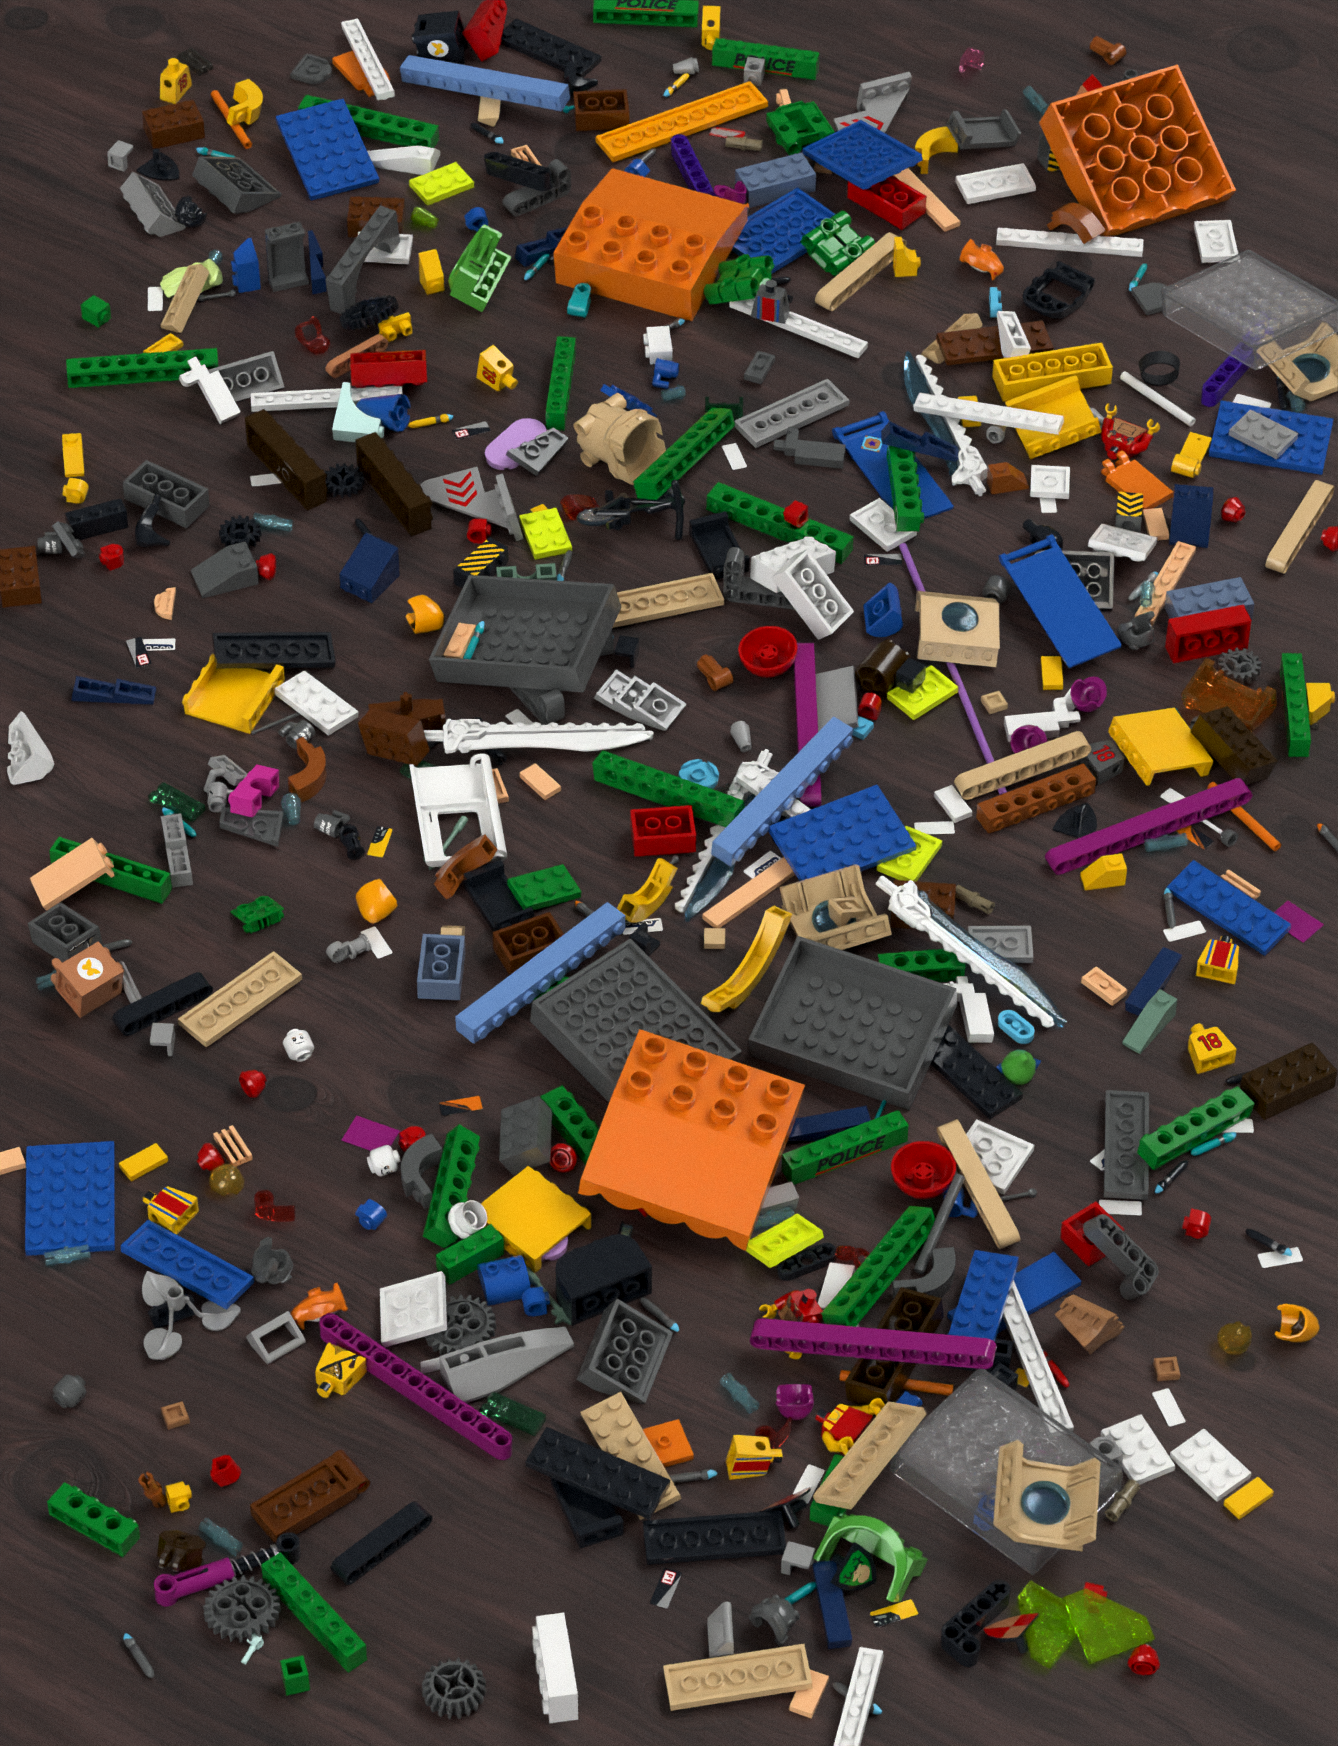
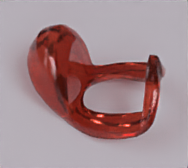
M312 316L309 321L303 322L295 328L297 340L314 354L327 352L330 341L326 336L322 335L321 325L317 317ZM313 323L317 336L315 339L308 341L304 338L301 327Z
M838 1246L835 1251L836 1258L842 1261L853 1259L856 1269L861 1265L858 1257L863 1255L867 1258L870 1254L863 1248H853L852 1246Z

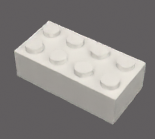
M804 537L801 540L790 542L787 545L753 556L751 558L750 578L778 593L781 590L771 577L794 555L808 549L826 575L834 572L836 551L816 541L813 537Z
M808 549L794 555L771 577L818 640L832 634L854 612Z
M564 1613L536 1616V1626H532V1644L534 1654L536 1653V1670L540 1678V1694L543 1696V1713L548 1714L549 1723L578 1720V1692Z

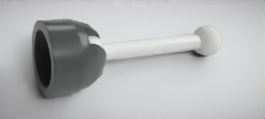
M1206 819L1200 821L1221 834L1220 840L1227 847H1232L1237 842L1238 833L1231 829L1222 831Z

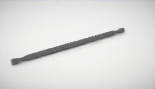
M296 712L257 730H253L251 734L254 735L257 732L264 731L301 714Z

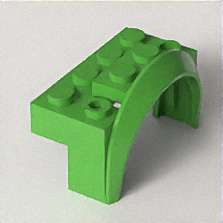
M485 224L481 226L472 238L448 278L451 290L450 295L480 312H483L511 259V256L496 249L502 233Z
M843 1514V1516L833 1517L813 1557L816 1561H829L840 1537L851 1543L856 1542L868 1552L895 1567L894 1578L886 1598L891 1602H901L912 1577L921 1575L928 1560L922 1556V1551L911 1546L910 1548L903 1546L905 1540L899 1537L900 1533L893 1530L883 1521L869 1516H856L854 1514H850V1516Z

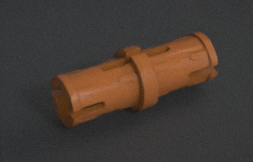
M146 1472L148 1478H146L144 1473L141 1474L139 1483L144 1489V1495L152 1501L156 1508H160L158 1502L161 1507L165 1506L167 1498L162 1492L160 1483L155 1481L153 1475L149 1472Z

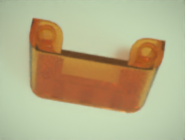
M1205 658L1181 693L1184 706L1201 713L1228 706L1246 727L1253 732L1276 709V690L1268 686L1264 691L1260 687L1256 691L1225 677L1223 670L1220 669L1218 672L1213 667L1215 661Z

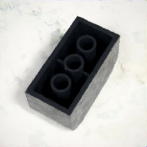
M614 1234L594 1240L590 1244L574 1248L558 1259L555 1266L556 1300L559 1306L563 1308L571 1325H576L603 1314L604 1310L615 1299H619L627 1304L652 1294V1265L638 1243L629 1236Z

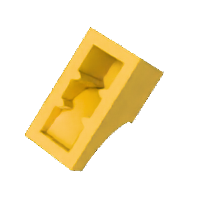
M894 237L893 269L895 277L917 276V268L921 266L920 257L916 256L915 250H910L903 244L902 237Z

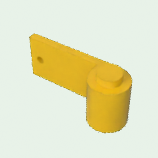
M1190 432L1181 453L1176 454L1174 457L1171 472L1194 478L1195 475L1198 476L1202 467L1201 462L1212 438Z

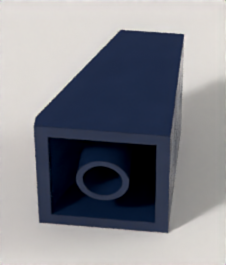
M1175 484L1169 545H1176L1180 541L1195 547L1208 548L1214 487Z
M365 533L339 574L340 588L373 603L400 576L398 547Z

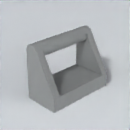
M289 1311L246 1336L250 1345L266 1364H270L306 1343L304 1336ZM284 1325L295 1339L268 1354L260 1339Z
M724 1602L707 1618L709 1658L734 1655L732 1607L730 1602Z

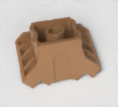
M1076 1295L1065 1298L1060 1305L1061 1309L1055 1314L1061 1324L1090 1355L1106 1341L1120 1335L1125 1328L1122 1325L1123 1323L1118 1321L1119 1317L1116 1316L1117 1314Z

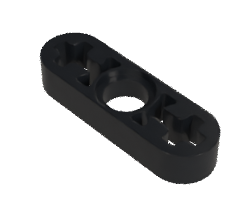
M822 1243L799 1252L777 1265V1275L784 1281H790L829 1266L830 1262L834 1263L836 1261L837 1249L831 1243ZM808 1258L811 1259L813 1263L810 1265H804L801 1263V1260Z

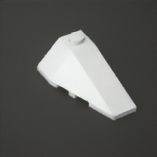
M426 146L367 151L376 168L419 175L433 171L440 156L439 150Z
M21 711L9 725L8 744L11 745V751L8 753V759L11 760V765L7 767V773L10 783L13 785L43 779L47 773L51 772L54 766L50 751L25 713Z

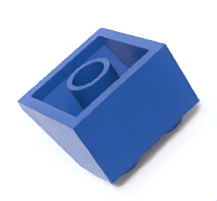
M247 238L233 253L234 261H231L232 272H235V275H232L233 285L237 286L239 293L261 289L259 261L252 238Z

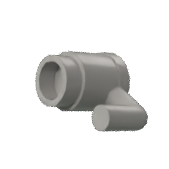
M221 782L210 783L207 786V804L212 812H222V807H225L227 804V797L234 790L227 789V786Z

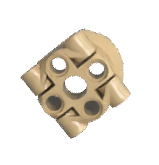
M615 393L603 403L593 404L589 408L588 413L573 425L578 434L577 442L584 450L580 457L587 467H592L601 460L608 464L609 471L614 478L634 485L633 481L666 451L664 441L657 438L656 432L663 435L658 418L648 414L643 409L624 410L627 406L625 398L620 393Z

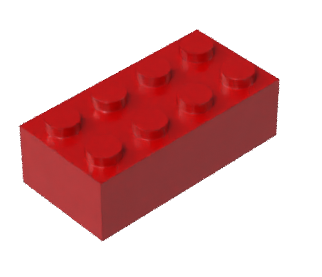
M890 176L885 181L878 182L872 185L871 188L864 190L848 181L847 198L901 230L926 213L927 196L894 176Z
M426 350L350 353L351 384L356 386V388H365L367 385L384 387L386 384L403 386L405 383L422 385L427 382Z
M1244 604L1168 619L1165 648L1173 663L1218 655L1223 652L1227 653L1228 649L1235 651V648L1239 650L1248 649L1252 620Z

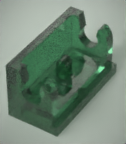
M705 397V414L714 407L731 409L734 421L743 417V397H739V403H709V397Z

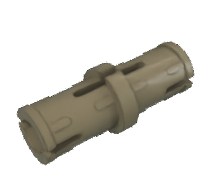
M727 136L725 146L739 148L742 151L747 149L761 152L763 140L748 139L745 136L743 138Z
M961 885L956 886L957 893H955V898L968 903L969 907H975L988 915L992 913L993 908L991 906L995 907L994 902L981 897L980 893L976 891L972 892Z
M1129 1479L1123 1489L1115 1494L1112 1504L1105 1511L1106 1517L1109 1520L1117 1521L1122 1512L1130 1507L1133 1497L1140 1490L1138 1482Z

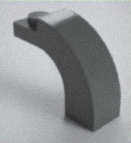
M429 1134L414 1142L405 1152L401 1162V1180L404 1194L406 1197L413 1195L416 1202H420L424 1209L430 1207L432 1192L421 1175L428 1168L439 1164L442 1156V1147L433 1134Z
M954 1247L932 1249V1270L926 1276L918 1279L893 1281V1300L901 1287L942 1298L949 1291L954 1281L956 1263Z

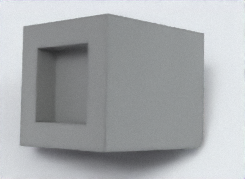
M118 140L107 152L108 166L124 172L128 168L127 155L133 150V145Z
M152 1023L150 1045L167 1046L168 1056H173L175 1043L174 1024Z
M788 1541L781 1561V1573L790 1575L793 1566L809 1569L810 1564L812 1565L815 1560L813 1559L815 1548Z

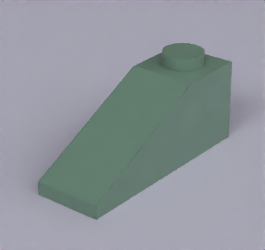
M1159 989L1148 1001L1122 1044L1141 1054L1175 1017L1177 998Z

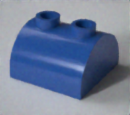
M889 582L863 605L866 633L875 637L893 635L903 627L899 591L895 585Z
M522 1255L477 1264V1273L488 1306L522 1299L523 1292L530 1288L529 1276Z

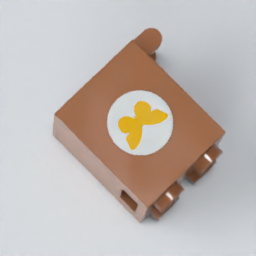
M99 941L63 963L58 958L52 960V966L55 968L56 973L51 975V981L55 985V989L80 1018L122 993L124 969L119 962H115L108 948L103 947Z

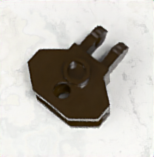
M163 1531L159 1535L157 1556L160 1558L159 1567L165 1568L168 1566L172 1571L179 1572L180 1570L185 1571L186 1569L202 1566L204 1564L202 1552L206 1548V1543L199 1536L182 1531Z

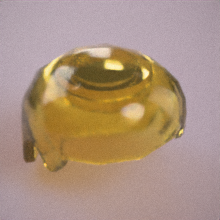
M222 1164L211 1171L208 1183L212 1191L222 1196H226L227 1193L237 1195L244 1187V1178L236 1166Z
M1240 1321L1224 1325L1220 1328L1217 1335L1219 1347L1230 1355L1244 1353L1252 1342L1250 1327H1246Z

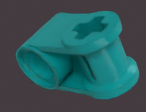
M579 283L575 286L567 307L568 315L587 317L591 304V298L589 297L591 293L590 285Z

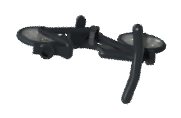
M672 480L671 487L657 500L630 498L627 496V493H620V496L614 499L613 491L607 489L605 491L606 504L599 508L586 509L576 517L577 521L583 525H606L608 530H620L623 525L631 523L630 513L646 511L647 514H653L671 508L676 511L675 539L681 540L683 537V505L685 504V498L681 494L677 480Z

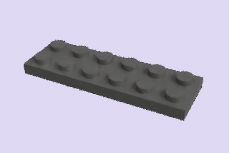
M1106 1090L1104 1197L1148 1200L1149 1165L1141 1158L1137 1150L1140 1139L1145 1134H1149V1092Z

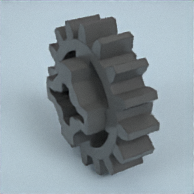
M1235 648V651L1228 649L1227 654L1223 652L1222 656L1219 657L1218 672H1220V677L1226 676V682L1233 680V684L1240 682L1243 685L1244 681L1250 684L1252 679L1257 680V676L1260 675L1261 661H1258L1259 656H1253V651L1247 653L1245 648L1242 651H1239L1238 648Z

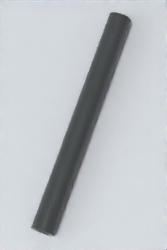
M961 1174L954 1175L914 1267V1271L918 1274H924L931 1258L932 1249H935L965 1180V1177Z

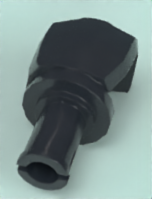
M1030 518L1024 521L1022 528L1030 534V542L1032 544L1044 540L1046 536L1053 534L1062 551L1063 539L1059 532L1044 524L1038 526ZM1047 546L1042 548V550H1048L1051 547Z

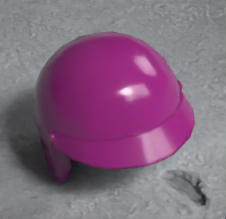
M737 181L735 189L724 185H716L714 187L717 197L745 204L747 189L741 181Z
M1094 676L1084 680L1077 679L1070 691L1074 706L1082 712H1093L1100 708L1107 695L1105 682Z
M1023 725L1013 732L1010 744L1013 752L1016 754L1047 742V737L1038 726Z
M809 1384L778 1385L775 1404L780 1413L790 1420H801L807 1417L814 1407L812 1386Z

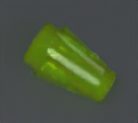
M416 206L412 211L410 220L414 221L415 224L435 228L439 218L423 207L419 208Z

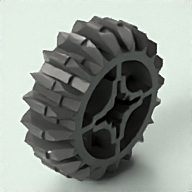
M448 1657L447 1663L439 1660L438 1667L431 1665L430 1672H426L425 1679L422 1682V1696L425 1699V1704L430 1706L432 1713L438 1711L440 1718L447 1714L449 1720L452 1718V1715H457L460 1720L461 1714L464 1713L469 1717L471 1714L470 1710L477 1712L478 1705H482L486 1695V1680L483 1678L482 1670H478L476 1664L470 1665L468 1659L462 1663L459 1657L456 1661H451ZM464 1679L467 1680L473 1686V1688L468 1687V1684L464 1682ZM435 1689H439L445 1696L439 1695Z

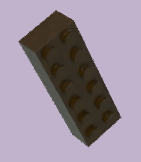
M262 409L245 417L247 446L307 511L326 503V493H328L325 481L327 479L325 471L320 469L314 459L306 454L304 448L299 447L295 439L286 433L284 427L275 421L274 416L265 409Z
M376 432L355 439L357 467L360 468V472H363L365 479L408 534L413 537L432 529L431 498L425 495L421 485L417 484L412 474L406 471L402 461H398L394 451L387 447L385 440L380 438Z
M901 1287L876 1329L934 1334L944 1318L942 1298ZM859 1358L845 1381L847 1400L862 1405L870 1404L875 1398H881L885 1405L888 1401L895 1402L917 1363Z

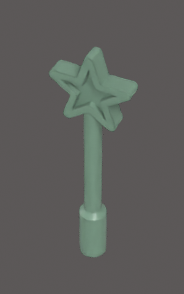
M461 816L454 826L453 832L443 844V852H445L457 833H460L468 822L466 816Z
M527 1267L531 1284L536 1287H542L540 1279L530 1267ZM549 1294L550 1304L554 1308L551 1310V1314L557 1317L555 1325L563 1321L571 1325L563 1308Z

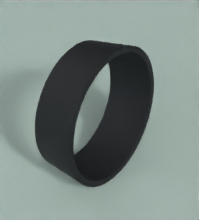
M1150 352L1139 361L1141 378L1150 385H1168L1178 378L1180 360L1171 352ZM1154 364H1168L1175 368L1173 372L1166 375H1151L1144 371L1147 367Z

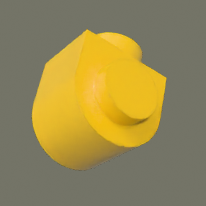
M69 478L68 484L63 487L62 495L66 497L67 502L83 503L89 486L81 479Z
M182 1481L164 1486L171 1513L189 1509L188 1499L192 1498L189 1485H185Z

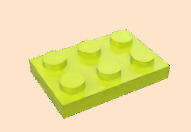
M454 162L409 180V186L428 206L474 188V181Z
M557 508L519 515V522L535 560L565 554L568 550L572 551L571 542Z
M931 665L926 668L925 680L913 694L896 687L887 693V699L915 720L958 693V686Z
M905 826L917 845L916 850L877 865V871L898 880L917 881L942 847V840Z
M797 1213L751 1239L746 1251L771 1268L785 1259L796 1255L808 1246L815 1244L824 1238V1235L820 1228Z

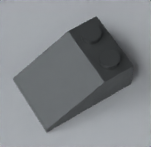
M246 542L227 546L191 569V574L202 598L259 584L257 566Z

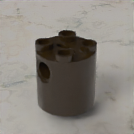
M885 639L856 668V680L867 693H875L879 697L884 696L896 684L897 670L911 656L891 639Z

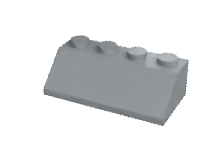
M132 172L120 189L124 194V199L130 203V208L138 215L137 219L145 226L144 230L151 235L155 234L160 237L184 230L186 227L180 221H177L175 209L159 184Z
M274 351L208 370L209 374L217 370L219 371L235 402L250 398L251 393H265L284 388Z

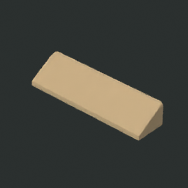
M480 96L478 121L494 127L499 118L501 100Z
M202 264L188 265L161 323V328L177 333L183 331L209 275V270Z
M976 313L964 314L945 332L982 327V322ZM937 340L921 353L922 356L935 363L941 364L944 361Z

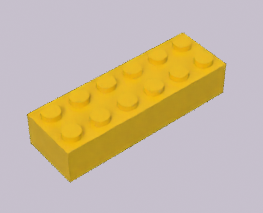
M1095 343L997 359L993 361L992 377L1004 402L1074 375L1078 378L1080 389L1108 385L1112 381L1113 366L1103 344Z

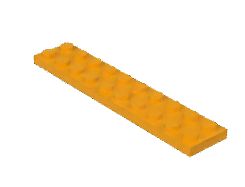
M749 81L596 136V143L612 162H616L669 143L674 135L688 136L768 107V101Z

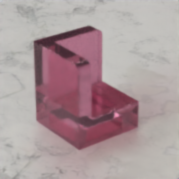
M968 47L960 58L959 72L963 73L967 66L981 70L984 66L985 52Z

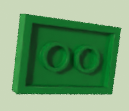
M564 864L508 878L507 886L523 910L530 907L536 910L581 898L582 891Z

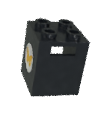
M459 10L418 15L417 22L414 24L415 31L412 33V42L417 47V57L445 62L457 61L458 64L464 65V51L468 49V42L463 35L464 26Z

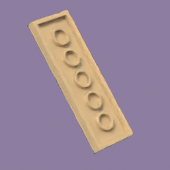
M713 573L617 592L622 607L612 628L724 605V598Z
M273 951L179 1017L178 1024L207 1048L301 981L302 974Z
M621 1392L580 1412L600 1450L670 1479V1486L655 1512L681 1499L678 1490Z
M888 1401L815 1492L813 1497L816 1503L852 1509L926 1416L924 1408Z
M804 1644L663 1666L671 1711L813 1689Z

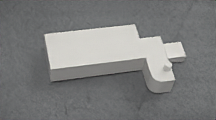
M197 357L188 360L187 362L191 370L180 375L179 380L181 384L185 387L195 383L199 384L219 424L239 416L240 410L219 371L217 370L209 374L205 364L201 365Z
M1064 697L1056 698L1053 701L1052 712L1011 715L1004 718L1008 742H1011L1013 732L1023 725L1038 726L1043 730L1047 738L1059 736L1060 728H1068L1069 723L1080 722L1079 711L1068 712Z
M957 976V984L951 981L950 984L945 985L957 989V1001L960 1003L968 1043H992L994 1031L986 994L975 993L973 983H968L967 976Z
M829 1263L818 1301L822 1311L855 1273V1265Z

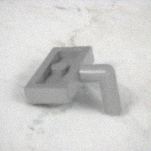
M226 755L210 757L208 765L213 769L209 772L204 791L207 792V786L215 782L216 777L223 776L229 784L238 786L239 782L243 781L248 773Z

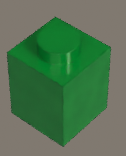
M93 295L81 304L82 319L99 328L111 319L110 304Z
M304 1655L280 1660L281 1676L286 1696L310 1691L309 1675Z

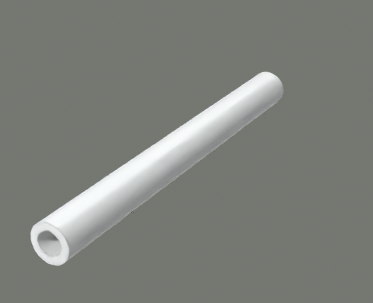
M1125 371L1121 374L1120 379L1188 426L1194 425L1196 421L1194 417Z

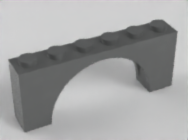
M380 205L327 277L326 286L331 311L341 314L346 309H350V306L355 305L358 276L367 255L374 247L392 254L400 243L395 210Z

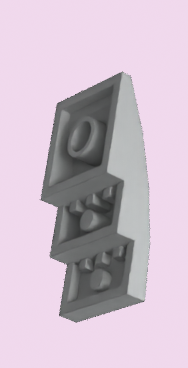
M617 669L594 697V699L630 719L664 731L668 729L686 706L685 702L653 682L650 686L636 676L630 679Z

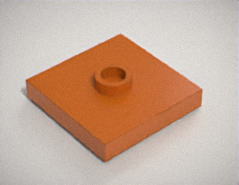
M679 1419L643 1429L664 1468L694 1459V1454Z

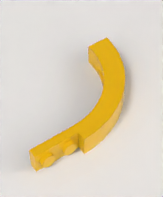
M772 906L765 911L756 937L739 967L724 984L703 996L702 1005L712 1012H721L727 1007L735 1009L751 994L771 964L785 935L792 913L776 906Z

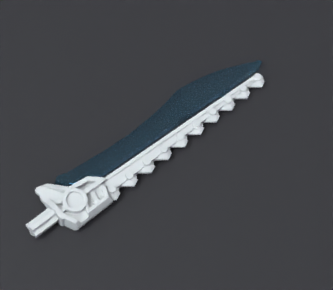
M907 351L904 360V381L911 403L914 405L919 393L930 394L931 392L932 395L947 397L941 395L943 388L940 385H936L938 378L930 375L932 368L924 365L927 358L917 355L915 363L911 352ZM920 412L934 433V436L954 445L953 438L958 447L959 459L957 463L945 460L949 469V475L952 476V485H971L975 495L982 496L986 489L981 481L987 478L988 468L978 449L970 446L972 439L964 435L966 428L958 425L960 419Z
M765 749L761 751L757 761L742 762L727 794L744 800V806L746 807L756 796L737 783L736 777L751 765L772 780L779 773L767 767L773 754ZM716 825L710 828V834L713 837L704 840L707 849L699 852V859L702 861L693 865V872L696 874L687 878V884L690 886L681 890V897L684 899L675 903L677 911L685 912L696 891L685 913L686 922H690L691 918L711 903L733 874L735 863L730 867L715 857L702 883H700L714 857L711 854L712 841L726 827Z
M884 876L879 878L875 885L891 896L888 907L889 911L894 912L897 917L910 927L922 932L926 931L929 934L930 940L939 941L943 945L944 951L955 953L959 962L968 963L972 972L981 973L985 977L986 983L995 984L998 986L1001 994L1012 997L1014 1004L1018 1006L1023 1005L1027 1009L1028 1015L1040 1018L1042 1026L1049 1028L1054 1023L1061 1028L1065 1026L1067 1020L1062 1017L1053 1001L1031 976L1021 967L997 954L965 931L928 898V894L922 890L917 891V886L913 881L910 880L908 883L897 887Z

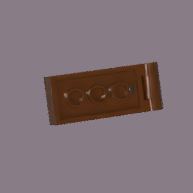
M338 1450L327 1459L250 1504L251 1516L270 1539L276 1542L281 1534L290 1532L296 1535L356 1499L357 1494L365 1492L371 1482L344 1450Z

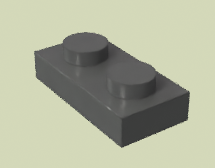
M757 351L744 373V380L762 384L775 362V355Z
M57 521L52 525L72 557L81 559L85 556L82 550L84 548L82 543L74 538L72 535L74 532L67 523L64 524Z

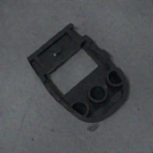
M1058 261L1056 262V268L1046 269L1043 275L1040 277L1036 276L1032 280L1031 286L1026 287L1023 292V304L1047 317L1055 319L1064 318L1083 305L1094 288L1095 278ZM1055 279L1082 292V294L1071 305H1068L1066 302L1060 301L1042 291Z

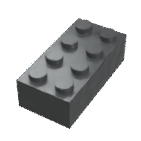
M147 460L123 481L124 498L146 508L152 502L154 494L160 495L162 498L158 506L160 508L157 515L185 528L190 526L210 506L207 488Z

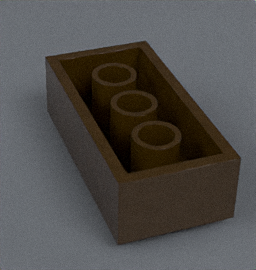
M1228 706L1200 714L1190 731L1233 779L1241 778L1246 785L1268 779L1278 762L1272 753L1266 749Z
M1311 1042L1243 1074L1240 1089L1255 1103L1253 1108L1263 1120H1267L1334 1088L1338 1070L1318 1047Z

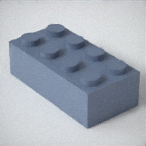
M803 153L735 169V184L737 181H741L746 186L745 203L749 204V208L774 202L795 188H799L805 193L813 192L816 189V173Z
M1238 577L1166 591L1165 610L1171 619L1244 604L1252 620L1254 602L1242 578Z

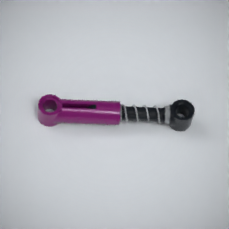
M283 1533L268 1549L261 1548L256 1553L251 1551L249 1555H240L235 1560L232 1558L229 1560L226 1557L173 1576L171 1574H161L154 1581L156 1601L161 1606H172L178 1601V1598L213 1587L216 1584L224 1583L223 1580L231 1581L237 1573L242 1574V1571L248 1569L252 1571V1568L261 1566V1564L279 1552L291 1564H295L301 1556L299 1538L294 1533Z

